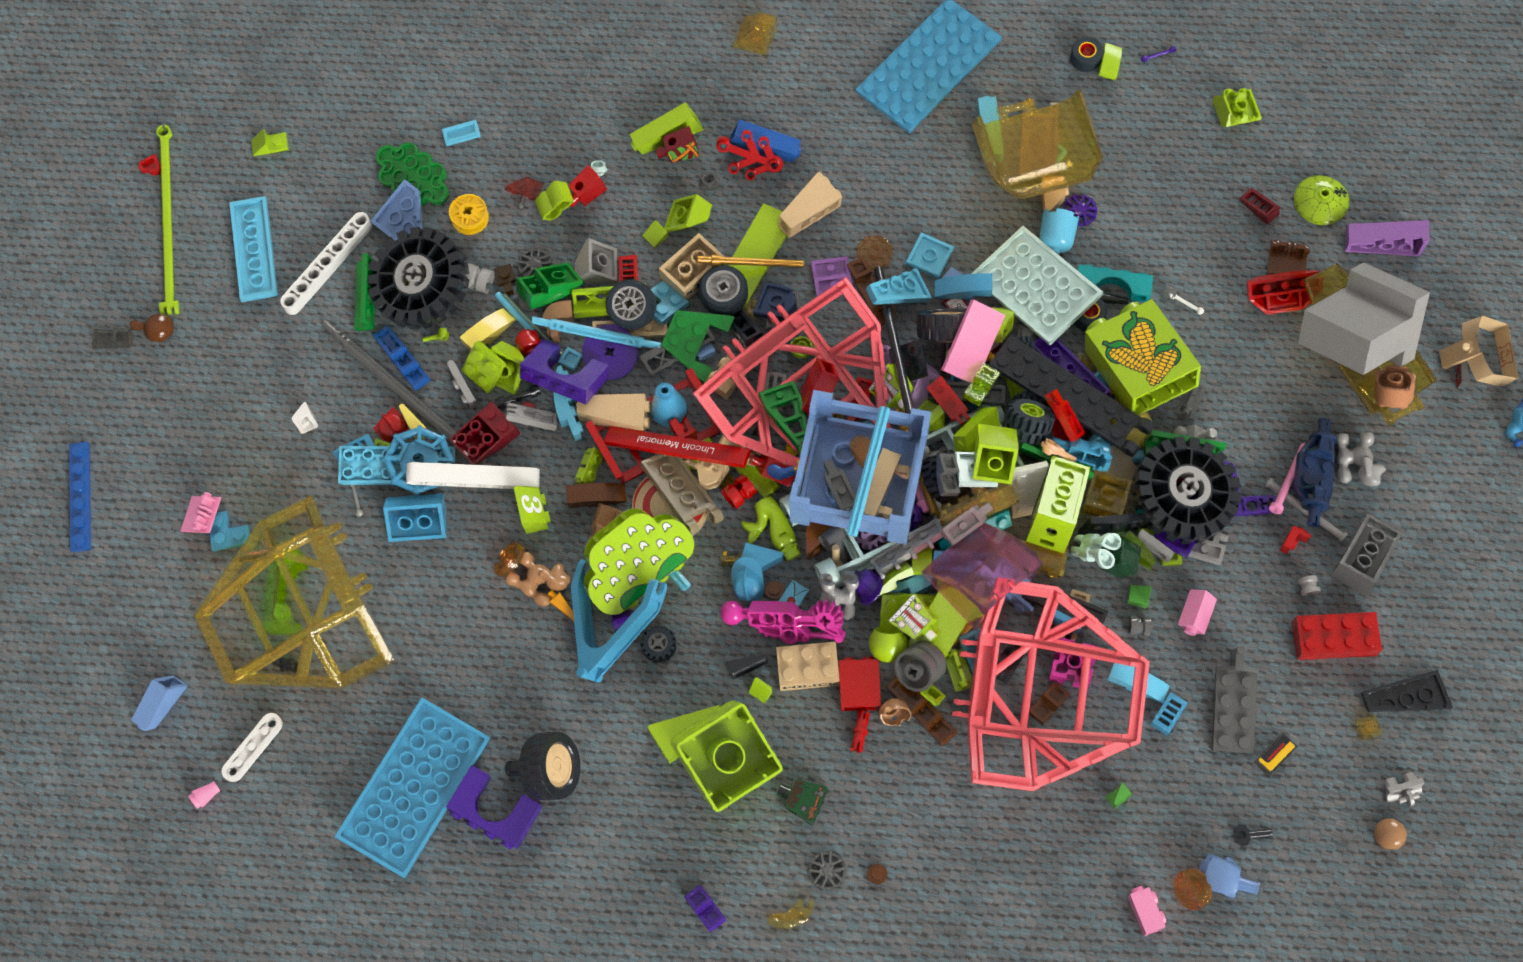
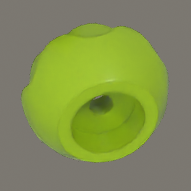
M803 336L795 338L790 343L813 347L811 340ZM791 352L793 356L799 359L810 356L809 354Z

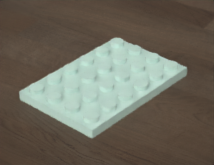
M1024 226L1016 231L971 273H992L991 296L1008 310L1015 311L1014 315L1048 345H1051L1103 296V291Z

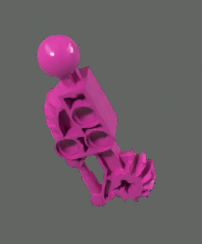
M827 598L824 602L819 600L811 607L810 611L800 610L799 606L794 602L752 601L749 608H743L736 601H727L720 609V617L726 624L737 625L743 619H748L749 626L757 628L759 634L763 633L764 637L771 636L775 640L779 638L787 644L807 642L810 638H822L841 643L845 637V631L842 630L844 611H841V605H835V600L831 603ZM807 626H815L825 632H812Z

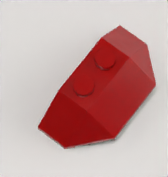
M1321 270L1276 273L1258 276L1247 281L1248 300L1266 315L1303 310L1323 290Z

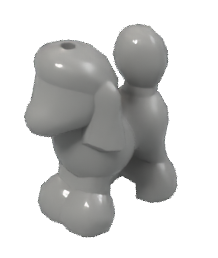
M1361 433L1360 446L1352 450L1347 449L1349 435L1337 434V461L1339 463L1337 477L1341 483H1349L1351 481L1352 475L1348 465L1355 463L1360 467L1358 471L1360 481L1366 486H1378L1381 482V474L1386 469L1382 464L1373 463L1374 457L1369 449L1374 443L1373 433Z
M851 571L844 572L843 582L845 587L839 589L835 587V582L832 581L830 574H821L819 583L823 592L820 600L824 602L827 598L831 603L835 600V605L844 604L842 607V611H844L843 618L845 620L852 619L856 609L854 605L856 600L855 590L859 586L857 575Z

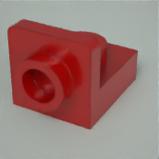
M676 418L669 421L670 430L674 436L694 440L698 438L695 428L687 432L683 423L679 424Z
M1293 526L1280 551L1287 554L1290 549H1295L1299 540L1306 543L1311 535L1304 528Z

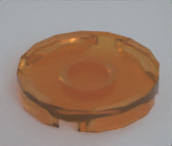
M867 236L857 246V259L864 256L871 270L878 266L884 268L892 260V245L882 236Z
M513 542L504 548L498 557L500 559L499 563L496 562L494 564L496 575L506 577L518 566L525 549L522 544Z
M1188 868L1182 870L1174 879L1176 898L1184 907L1194 911L1207 906L1212 898V887L1208 884L1205 874L1198 869Z

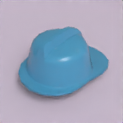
M751 557L739 558L733 564L731 572L735 595L740 600L758 601L764 593L761 566Z

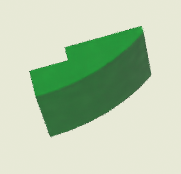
M569 262L534 268V275L517 278V292L530 309H535L572 293V289H577L583 284V280Z

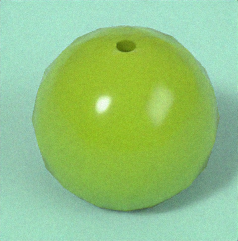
M878 626L870 634L868 644L874 658L884 663L895 662L899 654L907 649L908 641L905 633L897 627Z

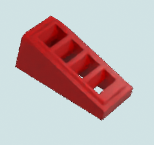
M637 255L618 256L620 282L629 278L639 281ZM633 260V263L623 264V261ZM633 266H634L633 269H623V267H633ZM632 272H634V274L623 275V273H632Z

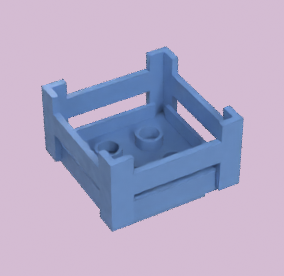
M813 390L800 460L789 499L791 523L809 526L810 522L845 529L848 528L852 509L849 511L839 510L825 482L824 474L826 470L824 462L831 459L835 468L840 467L841 470L843 469L856 495L875 425L833 418V413L876 421L879 408L833 400V393ZM912 408L911 414L890 410L887 423L909 427V431L885 428L878 458L883 448L901 455L900 465L910 467L911 473L908 479L895 474L882 503V506L893 509V514H890V518L885 519L879 515L875 517L863 514L859 531L887 536V541L907 545L911 516L927 444L931 411Z

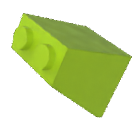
M978 424L974 442L972 479L1012 485L1019 450L1017 429Z

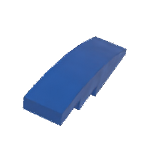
M388 325L372 335L415 391L431 381Z

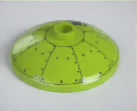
M1317 175L1306 178L1297 186L1294 193V205L1297 212L1305 220L1317 225H1330L1341 220L1347 213L1349 196L1344 186L1337 180L1328 176Z

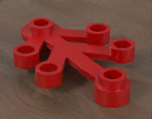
M744 130L741 134V139L743 142H746L749 150L731 144L730 139L726 136H721L716 141V148L719 152L729 151L745 157V159L731 162L728 165V171L731 174H737L739 169L756 162L763 165L754 169L748 168L745 171L747 180H754L756 175L766 171L777 173L783 168L782 158L773 154L769 145V139L766 136L759 138L758 145L764 149L767 157L759 154L750 130ZM749 134L750 137L744 138V135ZM765 140L767 144L763 145L760 142ZM726 144V147L721 148L720 145ZM775 162L777 166L773 167L771 163ZM731 166H736L737 169L732 170ZM752 172L754 175L750 177L748 173Z

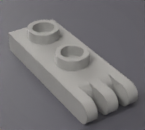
M453 360L448 361L447 365L454 378L452 383L456 390H461L462 395H460V398L464 405H469L471 409L477 407L476 400Z
M514 403L507 404L506 419L508 421L545 430H556L557 413Z

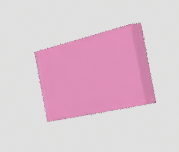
M971 299L941 370L967 383H975L1005 315Z

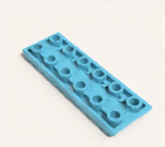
M339 446L338 484L392 485L385 463L382 462V457L385 456L389 446ZM398 446L393 456H399L403 447ZM436 447L438 457H444L441 447ZM449 447L453 458H455V447ZM421 455L418 458L414 457L416 462L423 463ZM393 462L398 475L402 469L399 462Z

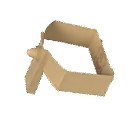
M1485 316L1464 322L1462 324L1463 340L1439 350L1443 369H1448L1468 361L1476 381L1496 386H1505L1519 379L1509 326L1506 323ZM1479 328L1494 331L1502 375L1493 374L1483 354L1480 352L1477 341Z

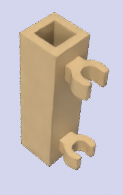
M885 448L882 449L875 466L863 512L864 515L875 517L879 515L882 518L889 519L890 514H893L892 508L882 506L895 474L908 479L911 473L910 467L900 465V454Z

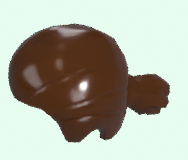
M154 314L145 322L138 320L130 322L131 329L135 331L143 330L145 337L151 342H163L174 332L172 320L164 314Z

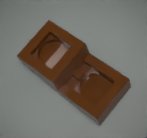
M1054 681L1040 699L1029 709V715L1043 726L1069 697L1070 693Z

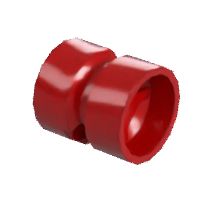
M744 474L734 479L733 485L728 484L721 490L723 497L735 510L745 503V499L749 500L757 494L756 488Z

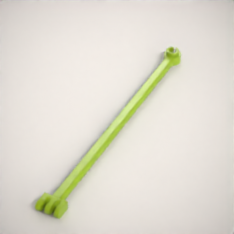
M161 125L157 128L156 133L160 139L165 302L159 303L160 314L165 315V309H167V314L172 315V308H174L175 314H180L178 300L174 301L169 152V139L172 137V131L169 126L164 125V130Z

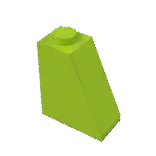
M997 406L982 407L953 436L956 452H974L978 424L1001 427Z

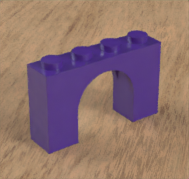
M543 339L520 363V378L586 405L608 380L609 365L591 359L576 374L563 375L556 373L551 368L559 361L560 345Z
M471 765L446 806L450 811L449 815L457 820H460V818L467 821L466 825L474 830H477L479 827L484 830L483 835L492 840L495 837L500 839V844L509 850L512 847L518 849L542 809L541 804L523 794L512 813L506 819L499 822L484 820L478 812V800L491 777Z

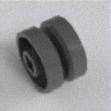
M925 640L917 641L898 655L895 660L894 669L902 685L909 690L920 692L928 689L944 675L946 660L941 650L933 643Z

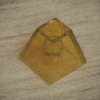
M762 12L744 17L733 47L766 56L777 30V17Z

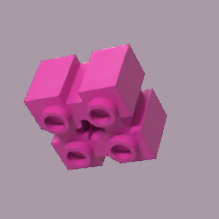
M1062 637L1058 639V640H1063V641H1068V642H1073V643L1075 642L1074 640H1070V639H1066V638H1062ZM1055 651L1053 656L1055 659L1051 665L1048 681L1064 684L1065 680L1072 681V687L1079 688L1083 657ZM1091 659V668L1093 667L1096 659ZM1071 661L1076 662V663H1075L1076 666H1072V665L1070 664ZM1091 668L1089 670L1087 690L1090 686L1093 674V669Z

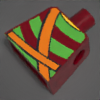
M690 126L664 136L665 145L656 148L658 158L669 156L672 163L700 157L697 142Z

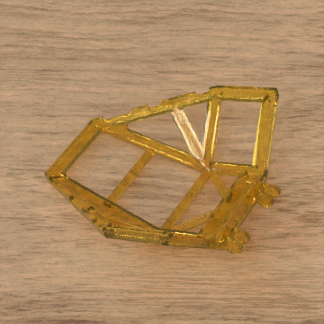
M313 495L258 522L194 615L227 684L342 689L395 661L360 598L361 595L369 592L373 587L368 583L356 590L355 585L367 579L366 573H361L352 579L350 578L335 545L347 539L346 533H341L331 539L330 535L340 530L342 525L340 522H337L327 528L325 527ZM307 511L312 527L276 545L271 529ZM261 539L264 549L253 550ZM309 542L317 559L291 551ZM283 558L323 569L328 580L313 618ZM275 560L307 627L272 647L244 586ZM245 562H253L237 577H235V575ZM333 589L342 609L322 619ZM238 593L266 652L234 671L209 616L214 614L213 612L234 594ZM356 615L378 655L341 674L319 634ZM301 645L296 675L257 674V671ZM313 650L329 677L308 676Z

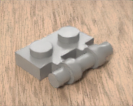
M1220 531L1213 537V541L1206 540L1205 542L1195 543L1189 557L1221 565L1226 545L1219 544V540L1227 542L1229 535Z

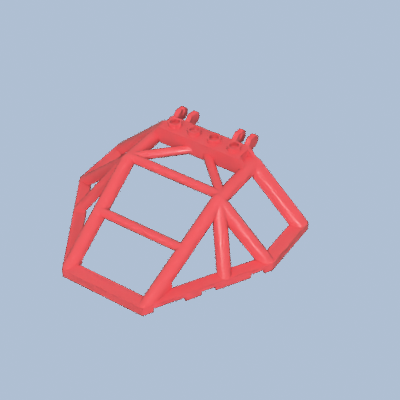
M847 277L791 315H788L780 304L776 306L777 311L784 320L779 322L774 313L768 312L767 316L775 327L746 349L734 338L732 344L740 352L737 356H734L731 349L726 345L722 347L731 360L692 394L728 441L790 466L797 467V460H800V458L772 447L769 425L798 453L792 442L765 412L758 397V393L764 391L768 358L776 350L816 355L814 359L780 385L791 381L795 383L812 369L818 357L835 365L839 379L850 392L840 400L850 403L855 399L859 405L875 407L844 365L873 369L877 407L875 408L886 407L888 392L884 380V374L886 373L880 334L881 325ZM843 294L866 326L830 348L808 317ZM803 330L816 348L787 344V342ZM870 337L872 358L846 353ZM760 363L757 391H755L744 375ZM729 377L732 378L753 407L733 427L709 396ZM756 421L760 442L742 435ZM887 423L886 428H891L890 423Z
M996 578L977 641L961 640L963 645L976 646L975 653L960 652L962 657L975 658L970 700L954 699L956 705H969L968 713L952 711V716L967 718L971 783L1034 791L1139 744L1141 741L1150 661L1132 649L1118 635L1105 627L1096 617L1075 600H1072L1059 587ZM1007 592L1046 598L1034 635L995 630ZM1058 603L1075 616L1051 628ZM1086 625L1117 651L1058 639ZM1000 643L1021 646L997 665ZM1037 648L1083 657L1074 731L1027 728ZM1029 651L1019 722L995 691V678ZM1091 659L1135 667L1127 734L1082 731ZM993 701L1011 725L990 723ZM982 734L1021 739L1025 777L984 772ZM1046 741L1105 746L1068 761ZM1036 750L1053 763L1056 768L1037 776Z

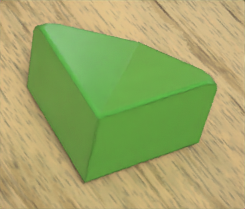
M1131 585L1127 604L1147 608L1152 587Z
M1122 782L1105 799L1113 809H1116L1128 800L1132 793Z

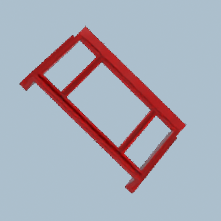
M691 368L685 371L686 379L673 385L677 391L690 386L692 391L695 392L702 385ZM653 396L647 399V401H650V404ZM706 411L705 413L713 426L697 433L698 438L696 440L703 441L708 437L712 438L722 433ZM685 415L682 422L686 429L690 431L693 427ZM592 420L585 423L616 480L619 479L621 484H625L645 473L640 467L642 459L637 450L633 449L629 450L638 465L622 473L599 432L607 429V427L595 426Z

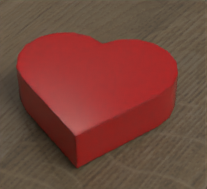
M155 154L141 160L138 164V168L142 173H150L153 176L161 173V164Z

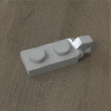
M989 502L981 507L976 504L940 530L951 546H953L985 523L984 521L987 520L985 515L993 510Z

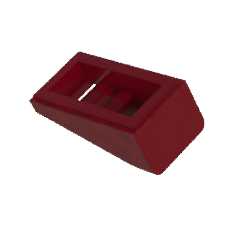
M1252 187L1239 198V201L1266 225L1280 214V206ZM1254 195L1255 198L1249 202L1248 199ZM1258 200L1261 201L1256 206L1254 205Z

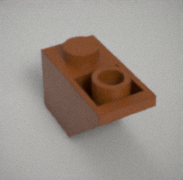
M810 522L809 526L806 525V558L808 560L812 556L814 558L822 552L821 548L823 546L819 541V536L830 528V525Z

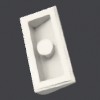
M304 402L292 417V421L302 434L318 427L314 414L307 403Z

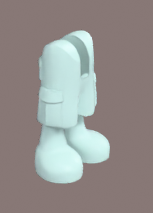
M1091 533L1086 535L1079 534L1074 537L1073 541L1080 544V547L1071 546L1070 554L1083 561H1096L1101 568L1109 569L1114 565L1115 558L1112 553L1105 549H1119L1121 538L1116 533H1106L1102 536Z

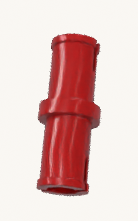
M859 710L856 725L852 730L854 735L850 750L854 752L857 749V753H862L865 736L868 735L867 725L870 713L866 711V714H864L863 710Z

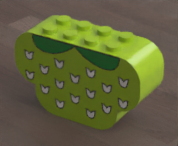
M637 508L622 512L590 538L585 546L584 556L586 562L591 567L584 577L586 593L597 608L606 614L616 615L622 613L627 608H633L638 604V599L645 595L651 579L664 583L669 578L670 573L674 570H680L685 565L684 562L692 555L694 550L693 536L685 525L672 515L659 514L652 518L648 513Z

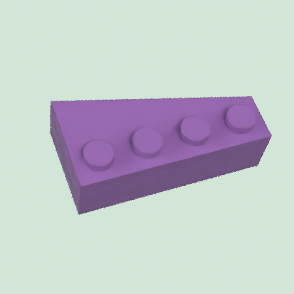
M1429 220L1348 224L1345 230V252L1420 256L1430 241Z

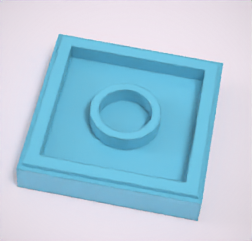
M921 232L905 264L939 279L954 250V246Z

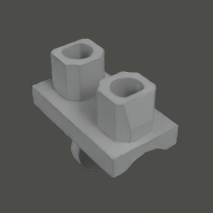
M1413 772L1403 775L1402 781L1404 783L1398 784L1394 777L1386 779L1384 786L1387 803L1398 800L1400 804L1405 802L1408 807L1415 805L1414 800L1420 798L1419 794L1422 793V785L1425 784L1422 778L1417 779Z

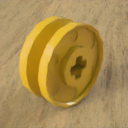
M464 194L457 197L449 207V216L453 227L464 235H474L481 232L489 221V213L484 200L474 194Z

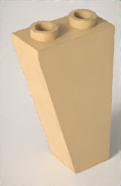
M818 172L780 214L778 227L788 238L792 237L840 207L842 201L840 191L830 184L826 176Z
M645 394L594 395L586 405L577 402L576 412L579 421L589 422L592 420L593 424L607 428L615 426L639 431H646V429L650 428V420L647 417V412H650V401H647Z

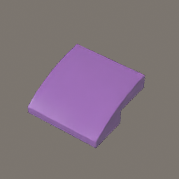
M848 256L811 261L816 297L845 277L852 284L851 273L847 267L849 263Z

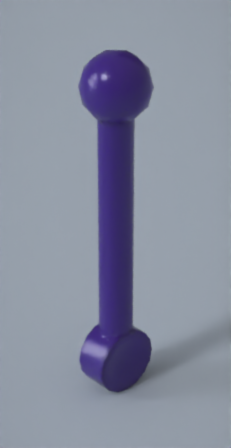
M1173 46L1159 53L1149 56L1143 55L1141 61L1147 62L1148 59L1176 52V48Z

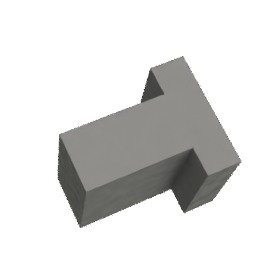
M1362 263L1350 270L1347 287L1305 309L1298 343L1362 375L1386 361L1402 367L1415 358L1430 292L1371 265Z

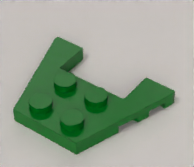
M676 310L661 346L676 360L681 362L687 370L692 368L698 379L705 383L713 368L697 362L695 359L709 326L728 333L734 317Z

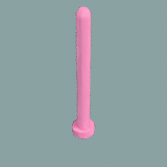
M1302 443V444L1300 445V447H1299L1297 453L1301 450V448H1302L1306 443ZM1297 453L1275 502L1270 504L1269 510L1272 513L1281 514L1284 507L1282 504L1294 480Z

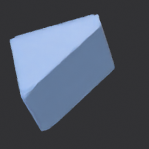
M709 342L699 349L696 357L699 362H703L716 356V351Z

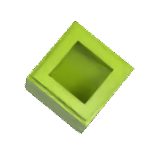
M655 220L642 236L656 248L668 238V232Z
M757 677L754 679L749 693L765 703L772 694V687Z
M934 685L920 692L934 706H939L946 697Z

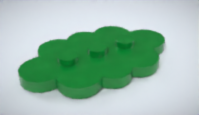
M408 142L401 144L398 148L384 145L378 149L376 161L382 167L378 178L383 186L391 188L394 193L405 179L420 191L421 207L427 202L433 205H442L448 200L450 192L444 184L447 177L446 169L442 164L434 162L429 153L419 152V149L413 143Z

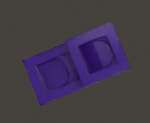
M698 885L684 896L710 933L726 921L724 915L701 885Z

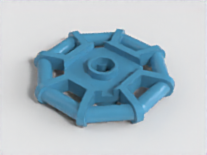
M418 425L417 428L400 434L395 433L385 456L382 457V462L385 463L391 478V484L415 493V495H420L422 492L439 487L406 484V481L402 480V478L406 475V464L416 462L414 457L418 458L419 455L422 456L423 463L455 464V458H453L446 441L447 437L425 429L422 425ZM417 436V440H414L412 443H405L403 441ZM422 436L432 439L435 442L433 444L428 443L422 440ZM400 444L403 448L399 456H393ZM440 445L444 457H438L435 449L437 446ZM393 462H399L402 469L398 475Z

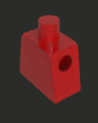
M589 165L568 186L574 200L570 207L573 208L579 201L586 206L607 190L600 176Z

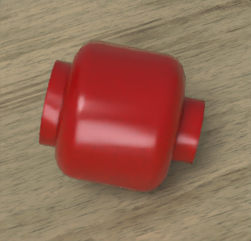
M530 329L521 330L515 339L517 348L522 356L525 357L541 342L538 333Z

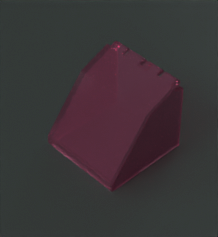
M983 523L955 545L950 546L922 571V574L977 631L987 611L998 603L993 596L996 595L1001 600L1013 589L1008 582L1014 587L1025 578L1032 582L1043 562L1033 550L1014 535Z

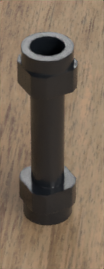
M538 385L528 386L529 389L505 398L504 396L495 399L498 409H505L508 403H513L530 396L532 398L537 397L541 394Z

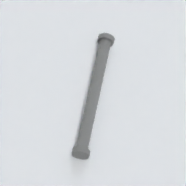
M1270 478L1264 486L1279 494L1281 489L1274 482L1273 478ZM1288 492L1285 500L1308 516L1309 511L1301 507V501ZM1320 516V526L1338 538V541L1341 543L1348 533H1343Z

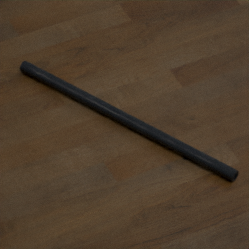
M880 266L875 267L876 282L884 280L883 268ZM881 304L904 411L911 414V409L914 406L891 304Z

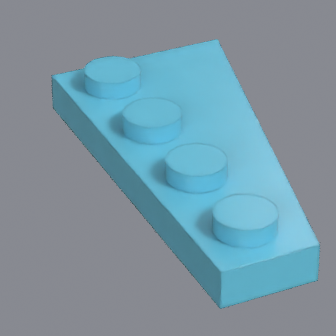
M917 268L912 269L910 272H903L899 276H892L888 280L884 279L872 283L866 288L872 304L928 302L932 298Z

